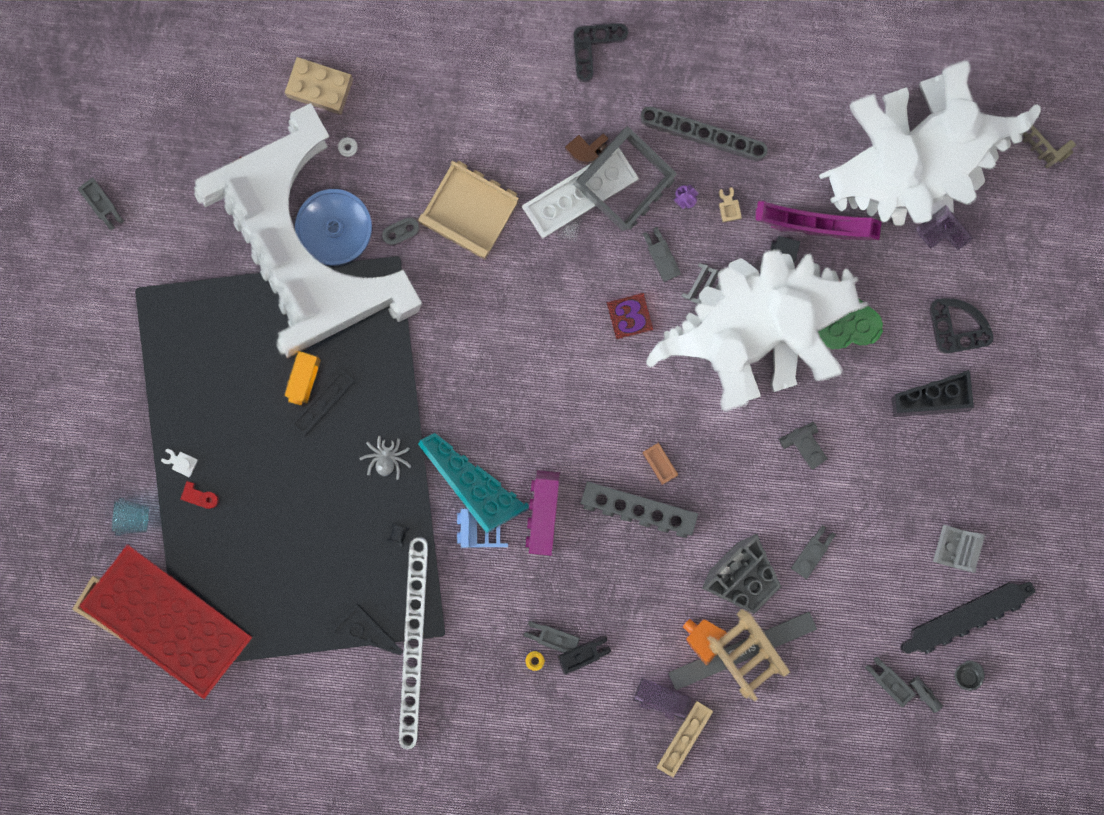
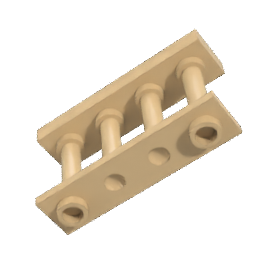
M742 609L737 613L740 619L737 626L720 640H716L711 636L707 639L710 642L709 648L715 655H719L741 687L739 689L741 694L746 699L749 697L756 701L758 698L753 693V690L773 674L778 673L785 677L790 671L752 615ZM743 630H748L750 633L749 639L731 654L727 655L722 647ZM754 644L758 645L760 648L759 653L738 670L733 661ZM763 659H767L770 663L768 665L769 668L750 684H747L743 676Z

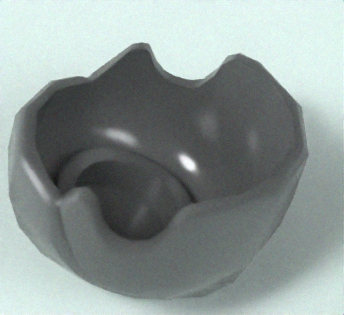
M969 660L957 667L954 677L956 684L962 690L974 691L983 684L985 672L978 662Z

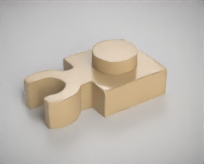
M732 187L729 188L730 195L728 196L723 194L722 189L719 190V196L724 201L719 203L722 223L742 219L738 200L732 201L734 195Z

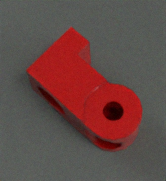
M186 482L180 500L209 509L215 508L218 505L219 497L216 493L195 489L196 483Z

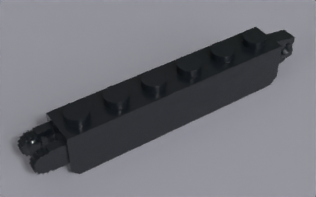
M1008 582L913 628L910 633L912 638L905 641V643L903 642L900 648L906 654L917 650L918 652L928 654L936 650L935 646L939 644L944 646L953 641L952 638L955 636L963 637L969 634L970 629L974 627L979 629L988 624L987 621L992 618L998 620L1004 617V613L1009 610L1011 612L1022 608L1021 604L1026 602L1025 599L1036 592L1031 582L1020 585Z

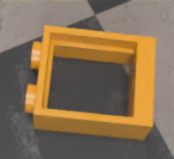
M298 351L285 392L289 402L301 406L303 402L308 403L321 359Z

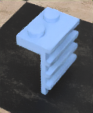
M461 509V513H457V524H461V532H457V544H461V548L508 547V543H500V526L496 528V543H489V532H485V543H477V520L468 509Z

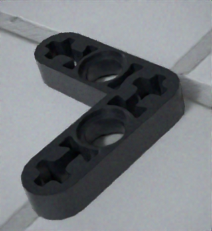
M621 23L580 26L575 29L573 39L576 75L579 81L586 83L593 78L591 45L625 41L628 37L626 25ZM618 28L625 32L622 34V37H618V34H612V38L609 39V29H612L611 33L617 32ZM589 30H593V40H590V36H585L584 40H580V37L576 36L580 34V31L587 35L590 34ZM597 30H604L606 37L598 39L595 35ZM580 50H587L589 56L587 59H580L578 52ZM578 63L586 64V70L590 72L587 78H583V75L580 74L583 71V65H578Z

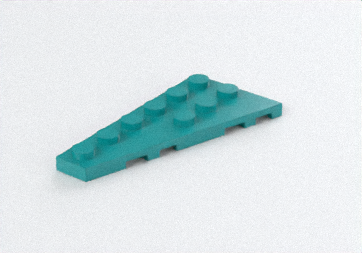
M436 433L423 438L418 443L486 533L529 510L528 503H522L516 498L517 495L512 491L509 493L501 487L499 481L478 465L475 467L471 464L465 455L461 456L455 452L453 446Z

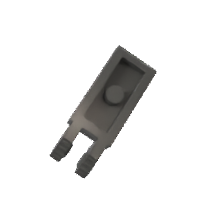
M93 177L77 188L99 219L103 220L111 231L114 229V225L106 217L112 212L120 224L124 222L123 218L116 211L117 208Z
M655 227L653 230L659 243L653 245L647 232L642 234L663 282H666L681 275V272L658 227Z
M823 525L815 536L811 537L790 568L805 579H808L836 535L832 532L828 535L824 544L819 542L818 539L826 529Z
M529 621L528 625L542 630L540 637L530 632L524 633L525 637L563 653L577 647L580 640L577 636Z
M876 656L873 660L884 671L878 675L869 665L865 669L903 708L916 694L889 666L887 667Z

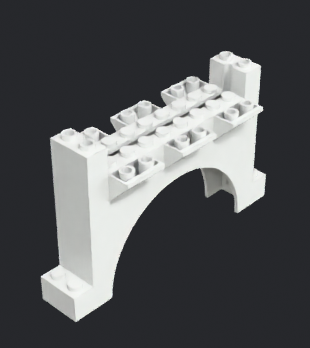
M311 103L290 113L289 135L195 180L196 187H194L196 192L194 195L198 203H203L204 207L224 199V207L228 215H233L235 228L238 232L241 231L247 243L250 242L253 249L251 251L253 254L251 256L255 264L260 265V273L263 279L269 281L274 293L278 292L280 297V304L278 305L283 315L287 314L289 319L287 322L290 328L279 333L277 347L281 354L285 353L287 358L390 306L388 310L392 318H396L400 322L418 313L422 305L404 270L377 278H358L333 271L317 261L298 239L293 229L288 209L290 190L295 178L304 165L316 154L328 148L324 140L329 138Z

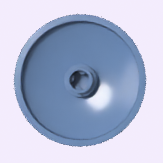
M327 189L313 194L302 204L295 221V233L304 248L321 264L340 266L354 261L365 251L372 235V221L366 206L358 197L344 190Z

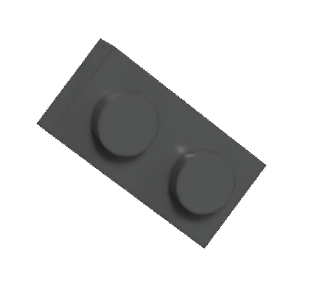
M807 428L791 438L810 469H815L828 459Z

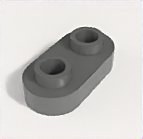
M405 218L386 227L382 233L383 240L388 245H397L416 236L419 232V224L413 218ZM408 225L413 226L412 231L406 230ZM395 233L396 237L395 239H390L389 235Z

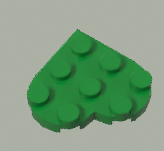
M866 306L849 312L821 330H818L817 333L823 344L831 349L846 348L852 342L860 346L875 343L880 338L883 332V323L880 315L871 307Z

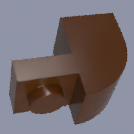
M603 133L589 146L578 135L565 146V151L577 163L589 165L598 157L596 152L601 153L608 146L609 139Z

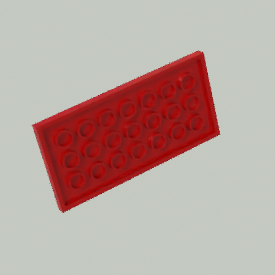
M128 544L79 605V608L202 699L207 697L252 639V636Z

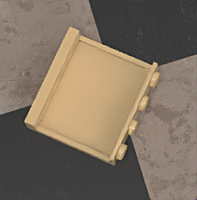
M452 161L449 170L418 221L485 260L518 204L519 198L516 197L517 193L510 189L505 191L500 188L501 184L492 179L489 182L484 179L482 173L466 169L468 166L463 162L457 161L456 163Z

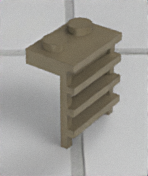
M1034 125L1031 126L1032 132L1029 135L1027 132L1022 133L1025 137L1022 141L1024 143L1028 141L1033 146L1030 150L1032 152L1036 150L1040 154L1037 158L1039 160L1043 158L1048 163L1045 165L1047 169L1057 161L1061 163L1073 153L1072 148L1076 146L1070 140L1056 151ZM1036 135L1040 141L1035 143L1032 137ZM1044 144L1047 150L1043 152L1039 146Z

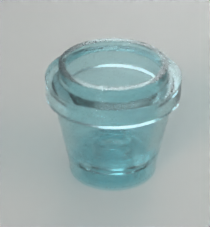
M120 497L118 501H114L112 532H115V536L147 532L149 506L127 501Z

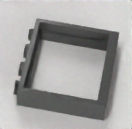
M627 126L623 128L573 184L622 231H625L627 229L631 230L638 223L636 219L640 215L644 216L650 210L649 205L652 201L657 202L663 195L661 191L665 187L668 189L675 181L673 178L677 173ZM627 139L665 177L627 219L623 221L585 184Z

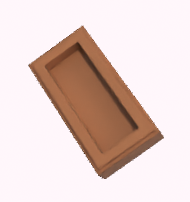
M659 442L642 452L662 485L678 476Z

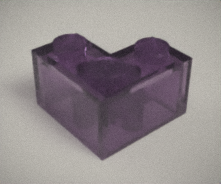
M947 205L933 214L930 221L923 222L916 228L918 235L930 249L945 237L957 251L973 239L967 228Z

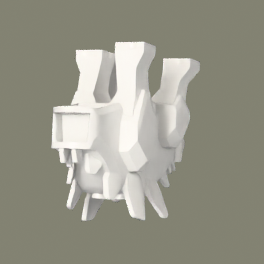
M966 60L945 68L939 76L920 82V90L931 114L911 132L907 117L909 98L907 87L883 96L885 113L877 106L874 94L852 102L849 105L850 109L869 135L873 147L868 148L842 166L820 174L819 177L820 179L830 178L835 195L830 200L839 211L846 209L848 199L852 209H856L857 206L861 210L867 208L869 216H873L878 210L881 221L886 222L891 216L895 226H902L904 224L907 210L916 223L930 221L932 214L939 220H944L954 214L953 199L964 204H970L976 199L974 190H978L985 183L982 168L992 169L999 158L997 149L1002 152L1007 150L1011 145L1010 139L1014 144L1022 141V133L1029 130L1039 116L1040 106L1034 105L1028 112H1024L1017 117H999L980 113L976 103L972 101L966 83L970 69Z
M778 250L769 251L763 256L761 275H759V271L744 259L730 262L729 267L723 269L718 275L721 291L709 286L705 287L699 293L701 303L696 307L698 316L689 313L686 316L687 321L682 323L683 331L679 326L671 329L670 332L665 331L664 340L657 343L646 360V364L649 367H653L659 360L666 359L671 355L699 357L711 361L714 371H718L724 389L720 404L722 410L727 411L748 404V400L761 397L750 364L760 360L772 348L774 372L770 386L773 392L798 385L795 378L798 355L810 366L816 381L842 374L840 366L819 338L817 331L849 312L868 306V303H859L854 284L858 281V278L853 277L848 269L843 270L842 281H839L837 273L829 268L824 269L820 278V267L818 264H813V258L810 254L804 256L795 270L791 255L781 254Z

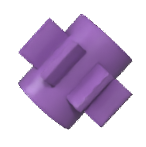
M683 185L676 190L674 201L682 209L685 207L691 208L697 203L696 196L699 193L691 185Z

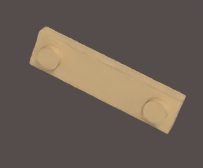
M698 701L695 702L656 766L658 769L671 777L675 776L712 715L713 710Z

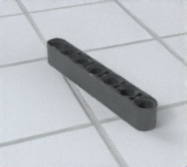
M645 107L641 112L640 120L646 127L753 161H761L767 154V146L761 141L655 107ZM652 113L655 118L647 121L644 118V114ZM669 118L673 124L666 127L663 125L662 120ZM687 124L691 130L687 133L683 132L680 126ZM706 130L709 136L701 138L699 131ZM724 136L727 142L720 144L717 141V137ZM738 141L743 142L745 148L738 150L735 147V143ZM759 147L763 150V154L757 156L754 154L753 149Z

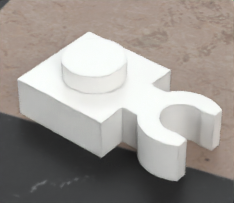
M166 449V452L170 453L171 458L169 460L162 458L161 461L165 464L173 463L172 470L191 477L198 459L182 452L176 456L174 451Z

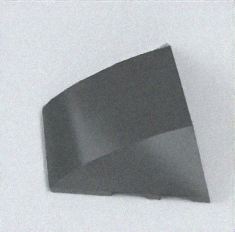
M754 534L736 543L710 569L702 589L755 614L781 588V585L760 543L758 534Z

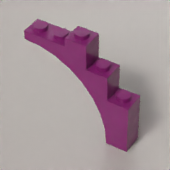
M758 201L755 219L756 221L771 225V228L779 231L803 232L816 236H832L841 240L879 241L882 221L874 218L814 213L787 208L765 201Z

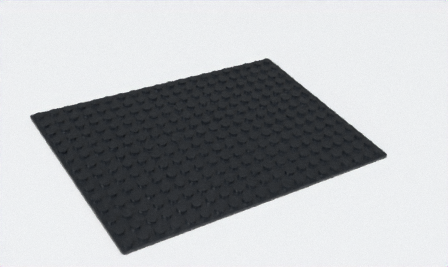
M398 256L352 261L340 266L324 265L338 273L358 278L384 277L402 271L401 258ZM261 273L137 288L135 295L167 574L252 636V639L234 662L370 646L330 631L356 603L394 642L405 641L410 544L416 537H423L428 542L423 639L444 636L445 626L424 451L418 445L420 440H422L408 318L398 322L396 318L393 319L388 310L390 306L300 351L321 359L308 403L340 368H343L356 380L311 431L303 437L290 423L308 403L303 402L302 406L289 402V398L285 396L298 353L287 358L285 353L281 354L277 347L279 333L290 328L287 322L289 319L287 314L283 315L279 308L280 297L278 292H273L269 281H265ZM378 436H381V447L382 442L386 440L385 447L389 448L392 445V441L396 446L397 439L399 438L400 445L397 452L406 448H410V450L397 457L411 464V468L396 460L400 468V478L397 480L395 464L391 474L382 476L377 472L375 462L371 469V475L368 476V467L376 457L360 460V457L376 452L369 448L366 442L369 441L372 446L378 449L377 439ZM166 449L174 451L176 456L182 452L198 459L191 477L172 470L173 463L165 464L161 461L162 458L166 460L171 458L170 453H167ZM186 482L196 483L195 489L216 493L219 497L218 505L215 508L209 509L180 500ZM392 523L409 528L402 542L404 544L403 547L387 542L393 529ZM416 541L414 543L415 550H424V544L421 541ZM418 560L414 561L413 568L421 570L423 569V563ZM412 581V587L416 590L421 589V581ZM413 599L411 606L414 609H418L421 607V602ZM411 619L410 626L418 628L420 626L419 620Z

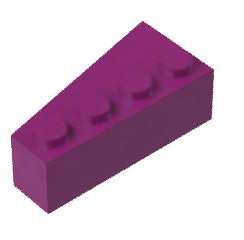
M537 470L536 480H532L531 491H534V499L530 498L529 510H533L532 517H528L527 529H531L530 536H526L525 547L529 548L528 554L552 556L560 472Z

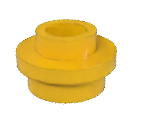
M537 651L530 652L526 656V666L533 671L540 670L545 663L544 656ZM537 657L539 659L538 664H533L531 662L532 658Z

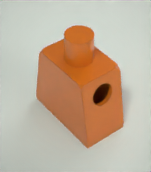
M689 619L683 625V628L690 633L686 641L704 664L708 665L716 655L709 648L710 642L707 638L711 636L716 640H720L727 632L705 619L699 625Z

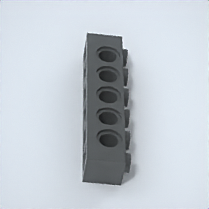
M588 481L581 500V504L584 505L583 509L595 511V508L603 510L602 514L613 517V514L621 515V520L631 522L632 519L639 521V525L649 528L651 524L656 525L659 531L668 533L669 530L676 531L677 536L687 538L688 535L692 536L698 513ZM599 494H604L607 497L605 505L597 504L596 498ZM619 499L623 500L626 504L625 509L622 511H618L615 508V502ZM636 505H641L644 508L643 515L636 516L633 508ZM655 510H659L662 513V519L658 522L652 519V513ZM675 515L681 519V523L677 527L672 526L670 523L671 518Z

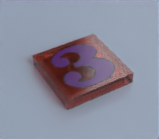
M644 293L607 302L616 340L653 330Z

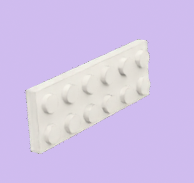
M618 147L585 185L604 202L638 181L639 178ZM591 164L522 206L542 239L596 206L573 184Z

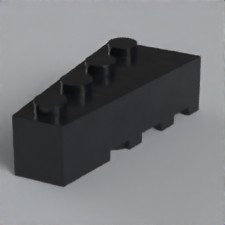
M970 370L895 394L892 397L893 417L970 412L974 408Z

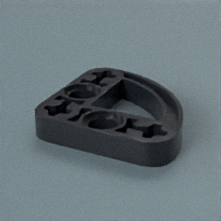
M941 298L931 303L930 313L937 348L941 353L950 354L982 348L993 342V332L987 319L971 304L953 298ZM937 303L940 306H944V309L941 310V315H946V318L936 320V317L940 316L939 311L934 309ZM949 307L960 309L969 314L978 323L981 330L954 335ZM940 321H944L948 325V329L945 332H941L938 329ZM949 333L950 337L947 336L946 340L947 343H951V346L946 350L945 347L942 348V344L945 343L944 337L940 339L939 335ZM982 333L989 337L986 343L983 340L976 341L977 346H975V339L972 334H975V338L981 337ZM963 336L970 339L968 347H963L960 343V339Z

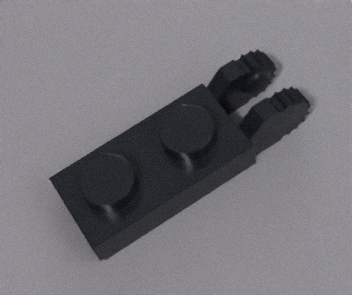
M600 636L558 655L563 674L566 675L610 653L611 649L607 646L596 649L597 646L607 641V637Z

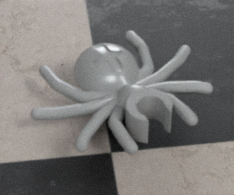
M378 436L377 439L378 449L372 446L369 441L366 442L368 447L376 452L360 457V460L376 457L368 467V476L371 475V469L375 462L376 470L382 476L391 474L395 464L397 480L400 478V468L396 460L411 468V464L397 457L410 450V448H406L397 452L400 445L399 438L397 439L396 446L392 441V445L389 448L385 447L386 440L382 442L381 447V436Z

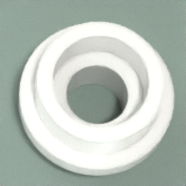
M343 138L338 144V150L343 156H353L357 151V143L352 138ZM347 144L351 145V149L349 151L344 149L345 145Z

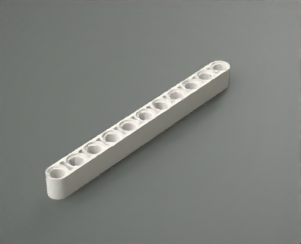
M423 537L413 539L409 552L399 743L405 749L413 748L418 738L428 542ZM421 541L424 544V550H415L414 543ZM421 561L423 569L415 570L413 562ZM412 581H421L422 588L418 590L414 589L412 587ZM413 599L419 600L421 607L414 609L411 606V601ZM411 619H418L420 626L418 628L411 627ZM416 638L419 641V645L411 647L408 642L409 639ZM408 658H416L418 664L410 666L407 662ZM408 677L416 678L417 683L413 686L409 685L406 681ZM413 696L416 702L413 705H409L406 703L405 698ZM411 715L414 717L415 722L407 724L404 717ZM409 734L413 737L414 741L406 743L403 737Z

